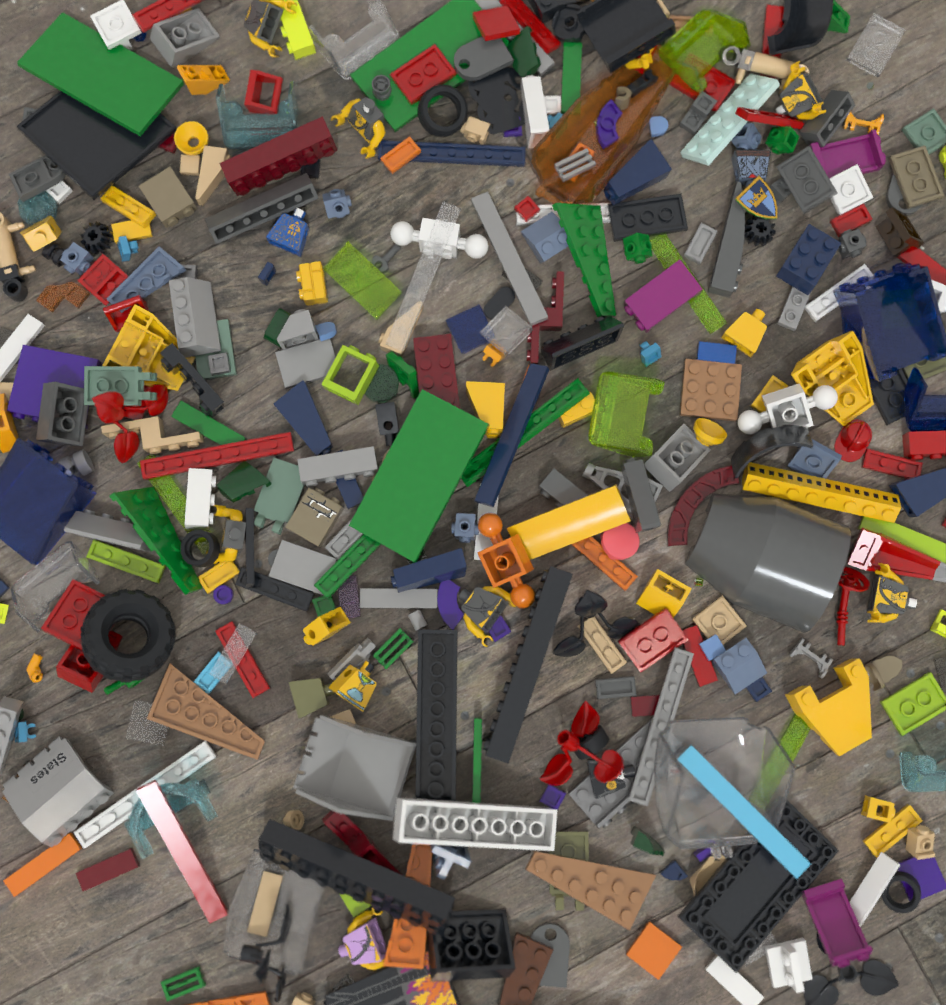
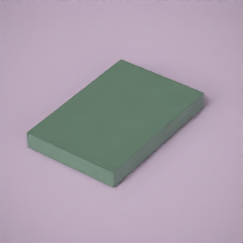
M228 319L217 321L221 351L195 356L197 372L204 380L237 375ZM227 352L231 372L212 376L208 356Z

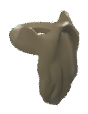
M885 656L864 665L869 675V682L874 685V691L884 688V683L889 682L899 674L902 669L901 659L896 656Z

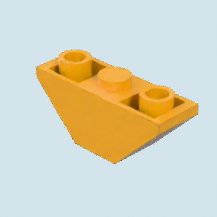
M222 65L177 66L191 95H206L230 81Z
M5 393L0 394V450L2 453L22 448L12 414L7 411L8 401Z

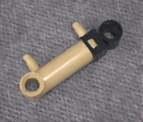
M725 45L719 51V59L722 63L739 68L735 81L736 84H741L746 70L782 79L779 95L783 91V86L791 72L790 66L795 63L740 47L738 49L732 45ZM729 50H732L734 53L731 60L726 59V53ZM799 63V68L805 67V70L801 72V74L809 73V69L807 68V66Z
M0 212V281L3 283L4 293L12 300L21 302L28 295L27 288L22 284L26 282L24 275L36 271L34 265L19 267L11 232L24 228V223L11 224ZM18 287V291L13 293V290Z

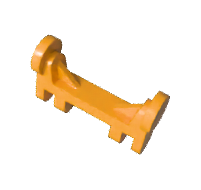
M851 111L844 120L843 129H846L848 124H850L849 130L853 131L855 125L867 127V134L871 130L876 129L878 135L884 120V114H880L877 119L869 122L856 119Z

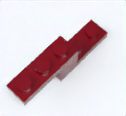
M557 271L556 277H552V289H555V296L551 297V307L554 308L544 307L548 319L531 326V331H528L527 343H531V348L527 350L526 361H530V364H538L539 331L561 332L564 271Z
M331 810L322 818L323 823L349 847L354 855L403 875L379 851L373 840L346 814Z

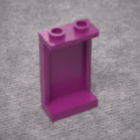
M876 129L871 130L867 135L828 143L824 147H819L818 142L810 144L811 149L829 178L857 164L862 174L880 171L886 162V155L882 152L880 146L881 138L877 135Z
M679 259L624 301V310L629 316H634L637 320L635 324L640 331L644 330L648 333L651 328L690 299L700 295L703 289Z
M842 879L804 890L802 895L831 966H838L839 968L850 965V961L856 959L858 962L865 961L870 958L869 955L873 951L872 946H869L845 894V885Z

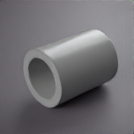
M420 609L408 615L415 631L428 625Z

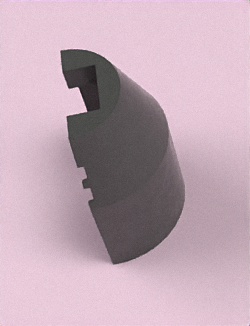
M712 493L705 510L708 512L696 544L691 546L685 565L699 577L706 580L716 591H719L731 604L800 632H808L822 616L838 585L849 552L851 541L850 527L777 497Z

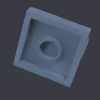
M813 439V448L798 447L787 467L802 474L826 479L842 457V455Z
M430 844L431 852L434 853L433 860L437 877L445 880L453 862L466 868L469 867L471 858L467 846Z

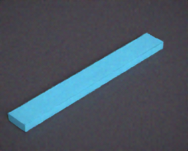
M692 745L677 758L796 879L811 865Z

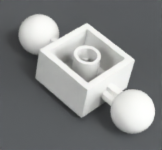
M422 218L420 231L414 230L408 222L400 221L393 225L390 232L391 239L397 245L405 246L412 241L419 242L420 252L427 256L436 254L441 255L445 259H452V257L457 258L458 249L465 250L467 255L477 259L483 257L488 251V242L480 234H473L467 239L460 238V224Z
M796 384L763 395L762 398L766 411L761 413L754 410L742 412L738 418V427L745 434H755L761 429L762 424L770 422L771 428L782 427L783 425H798L808 428L814 426L809 409L813 407L822 410L832 408L837 403L838 394L833 387L822 385L815 389L812 396L806 398L801 385Z

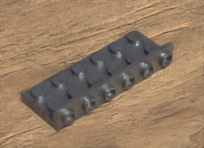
M653 717L616 750L622 756L624 766L633 764L635 775ZM671 731L657 776L660 773L662 775L671 768L669 765L674 760L678 762L677 758L687 749ZM588 775L568 794L598 829L600 827L605 828L612 822L611 818L616 813L619 815L627 808L626 804L630 801L628 798L635 776L624 778L625 788L595 799L590 775Z

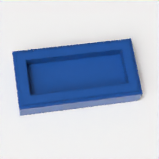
M699 341L697 360L735 364L737 346Z

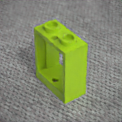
M342 345L321 385L325 390L359 405L379 368V364L373 355L368 353L365 355L359 353L360 350L352 345L349 347ZM347 354L369 364L354 392L333 382Z

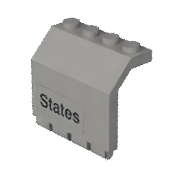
M61 736L48 745L51 749L50 751L45 748L33 758L35 764L29 761L17 772L19 777L13 775L3 784L5 789L2 791L20 822L41 843L50 847L60 843L64 836L75 830L80 822L91 816L95 809L107 802L109 797L114 794L109 786L101 783L89 771L71 742L66 738L63 739Z

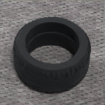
M436 85L426 91L420 99L417 111L418 119L423 128L431 135L448 137L455 134L464 125L468 113L467 103L462 93L456 88L449 85ZM445 96L455 104L457 118L452 125L447 127L439 126L431 120L428 113V104L432 98Z

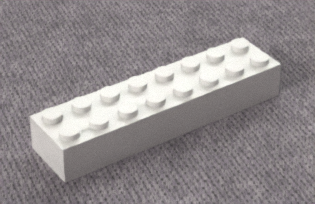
M397 797L393 840L399 843L554 851L557 810L550 807Z

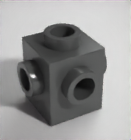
M849 229L841 233V237L838 239L841 242L838 251L842 259L861 255L862 250L867 246L866 238L859 229L854 231Z

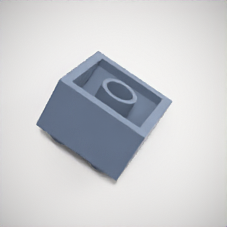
M550 212L521 231L539 263L545 262L568 247L564 227H560L558 222L560 219L553 212Z
M747 638L712 661V664L734 695L767 674L758 653Z

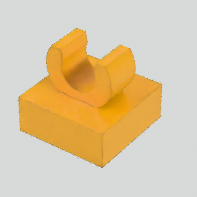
M491 342L483 351L486 353L483 356V361L491 357L493 362L490 366L493 367L504 359L507 352Z

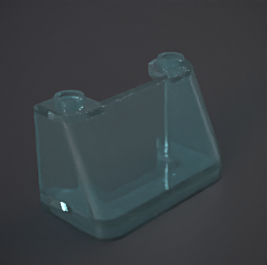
M899 752L902 785L906 790L910 792L946 791V770H937L936 761L931 756L915 755L912 752Z

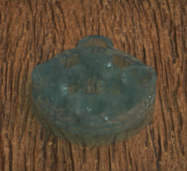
M46 191L24 202L21 199L18 200L19 214L30 226L50 215L55 219L57 215V203Z

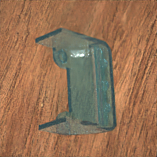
M290 81L288 99L280 102L279 114L243 115L240 104L234 101H226L224 86L219 84L216 101L223 142L226 147L230 149H252L298 128L294 81Z

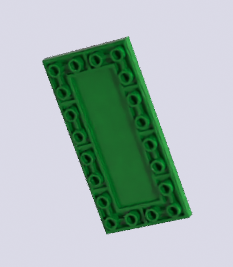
M451 0L350 74L351 79L364 95L375 102V106L383 113L385 121L394 132H397L418 116L417 111L420 100L411 106L391 79L390 74L434 44H436L454 68L456 51L461 46L482 37L473 19V12L482 11V8L475 0ZM506 37L501 38L504 45L507 47L510 42L506 39ZM466 63L459 65L462 69L469 68V65ZM456 73V76L443 85L456 88L466 80ZM377 75H385L390 80L391 96L387 100H378L373 95L372 80ZM436 96L432 98L428 104V108L444 96Z
M63 12L17 62L20 68L139 136L146 131L184 85L182 79L120 44L109 50L99 32Z
M422 389L349 526L416 563L490 425Z

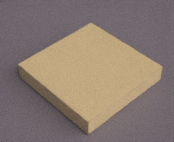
M723 595L692 618V621L707 639L717 634L722 645L747 626Z

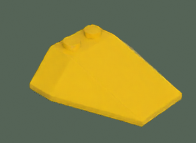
M134 304L102 366L142 367V372L157 373V381H144L145 386L160 384L166 385L169 390L178 391L184 381L180 376V371L175 375L171 371L168 373L161 366L162 363L160 361V352L171 343L178 349L177 338L151 312ZM195 356L186 358L191 365Z
M854 331L826 341L797 362L791 373L796 384L801 385L805 395L808 397L812 396L815 389L822 385H829L836 390L838 394L837 403L832 408L824 411L842 426L847 425L874 405L863 348Z

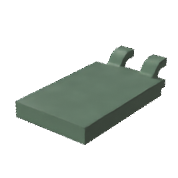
M84 366V405H95L92 400L93 397L110 391L118 392L123 396V406H141V400H157V393L144 392V381H157V373L142 372V367Z
M273 457L266 476L272 484L269 487H266L264 484L254 508V512L258 513L254 525L263 529L266 518L273 520L275 523L271 531L281 535L285 522L288 523L297 508L305 484L301 483L298 465Z

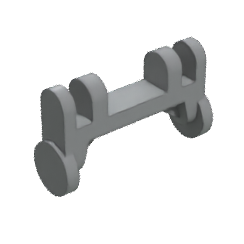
M801 638L791 650L789 656L805 654L817 663L820 673L819 677L822 679L827 674L833 659L830 657L825 662L828 655L823 653L819 658L808 650L811 643L807 642L803 646L802 644L805 639Z

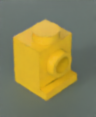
M865 795L861 815L890 823L891 819L895 816V803ZM879 805V806H880V811H879V812H876V811H877V806Z

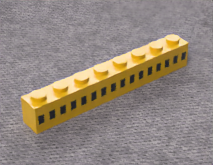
M749 462L745 467L742 475V490L892 523H895L901 510L898 494L752 462Z

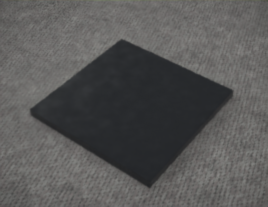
M59 91L16 126L27 139L93 200L98 198L177 130L176 126L160 113L146 131L139 136L62 91Z

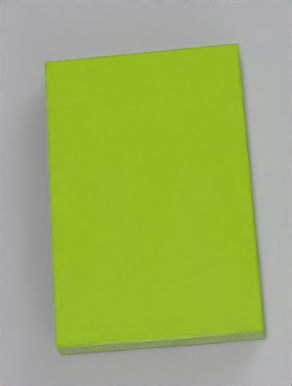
M931 672L924 674L879 701L900 736H904L946 710V696Z

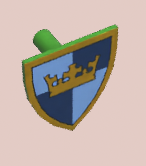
M758 176L735 200L749 213L757 217L777 219V204L772 190Z

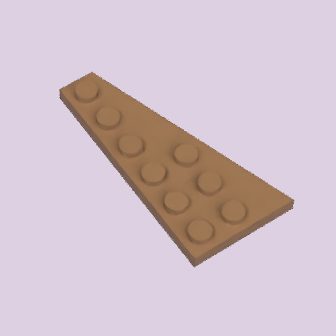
M171 663L169 664L147 719L258 760L265 741Z
M536 851L533 852L525 868L528 872L627 930L631 929L656 877L653 874Z

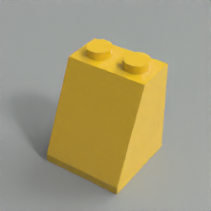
M466 381V394L475 416L490 425L485 435H487V438H498L503 431L505 383Z

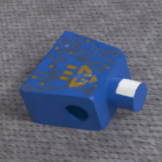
M298 208L295 209L293 216L283 213L266 237L269 244L301 257L309 232L308 224L303 221L306 213Z

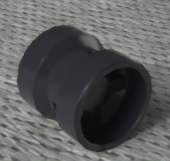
M53 241L45 245L42 256L48 260L51 259L56 266L61 267L64 263L60 259L66 249L60 248Z

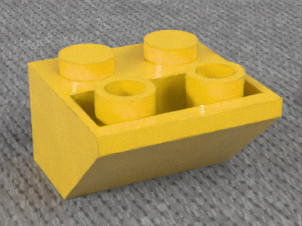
M657 569L653 572L636 604L654 615L667 608L674 618L692 588Z

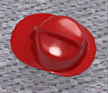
M854 419L843 426L834 445L835 452L842 455V461L854 462L862 457L872 439L870 426L859 419Z

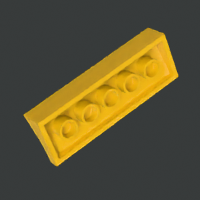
M616 484L511 525L507 530L511 537L519 535L531 560L630 522L631 519Z

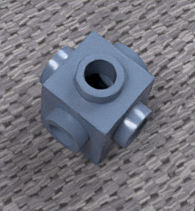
M746 123L731 141L737 150H756L762 136L753 123Z
M333 189L329 193L322 194L328 219L333 217L342 218L346 214H350L349 207L352 204L350 196L345 195L344 189Z
M73 242L69 248L64 250L60 260L65 264L64 269L71 274L76 272L81 276L83 272L89 269L94 257Z
M456 513V522H452V534H455V538L459 542L470 543L471 540H475L476 535H479L476 514Z

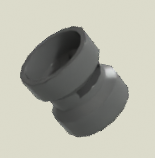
M385 75L374 77L372 80L373 95L378 100H387L391 96L390 80Z

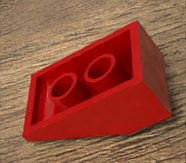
M110 631L109 642L117 650L123 636ZM70 645L56 666L59 678L91 693L94 692L103 678L102 674L90 666L84 657L83 651Z

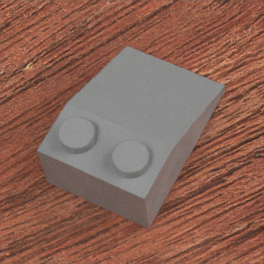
M196 8L153 24L150 40L168 64L173 67L188 61L218 40L220 35L201 10Z
M682 424L644 463V466L670 492L688 476L711 449L701 444L696 439V435L685 424Z

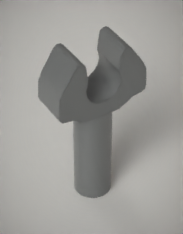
M395 244L383 257L375 255L371 260V268L381 263L382 267L378 270V275L385 274L389 271L388 261L401 247Z

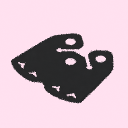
M503 68L475 81V83L468 81L470 95L479 104L477 109L478 117L481 121L493 124V129L491 126L488 129V132L492 135L525 125L523 101L520 104L519 112H515L519 98L516 90L505 85V81H508L509 84L521 90V84H517L515 78L522 77L513 68ZM510 94L512 97L511 101H506L504 95Z

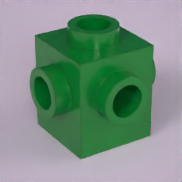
M791 126L772 127L765 144L774 154L793 153L799 135Z
M637 232L623 239L624 254L627 261L641 264L653 256L649 235Z

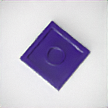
M912 856L898 862L900 866L897 871L906 872L918 881L921 887V899L946 889V882L935 857L917 860ZM900 881L908 900L911 901L913 898L912 887L908 883Z

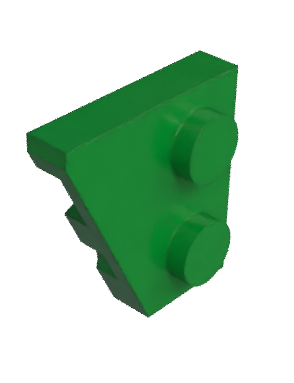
M389 352L386 354L388 368L397 377L402 386L407 384L410 387V396L413 399L419 396L415 368L412 365L409 366L400 355L397 356L394 352Z

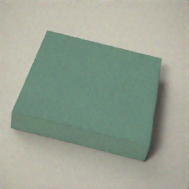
M934 108L902 129L914 148L925 145L929 155L946 145V125Z

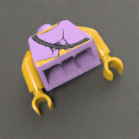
M372 908L370 911L366 910L353 919L347 928L348 934L343 937L344 944L338 948L341 957L349 955L353 965L360 964L361 967L371 970L384 967L387 946L376 917L372 919L373 915H381L383 910L376 913L374 908Z

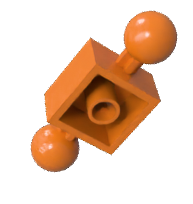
M486 513L480 517L478 529L483 536L490 538L493 545L477 552L493 588L510 581L513 588L510 593L511 602L518 608H528L535 600V592L531 586L523 584L520 576L534 570L519 535L517 534L503 540L500 534L503 527L501 518L495 513Z

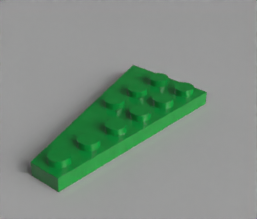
M568 203L553 204L554 212L557 211L560 217V221H558L560 227H564L566 232V242L577 268L580 267L583 277H581L583 284H587L589 289V298L596 316H616L601 206Z
M155 487L120 491L111 494L109 497L113 502L116 500L122 507L120 511L124 516H129L133 522V528L151 551L155 550L159 555L160 559L158 561L162 566L166 565L169 568L172 579L182 592L187 595L203 589L192 565L188 564L181 555V542Z

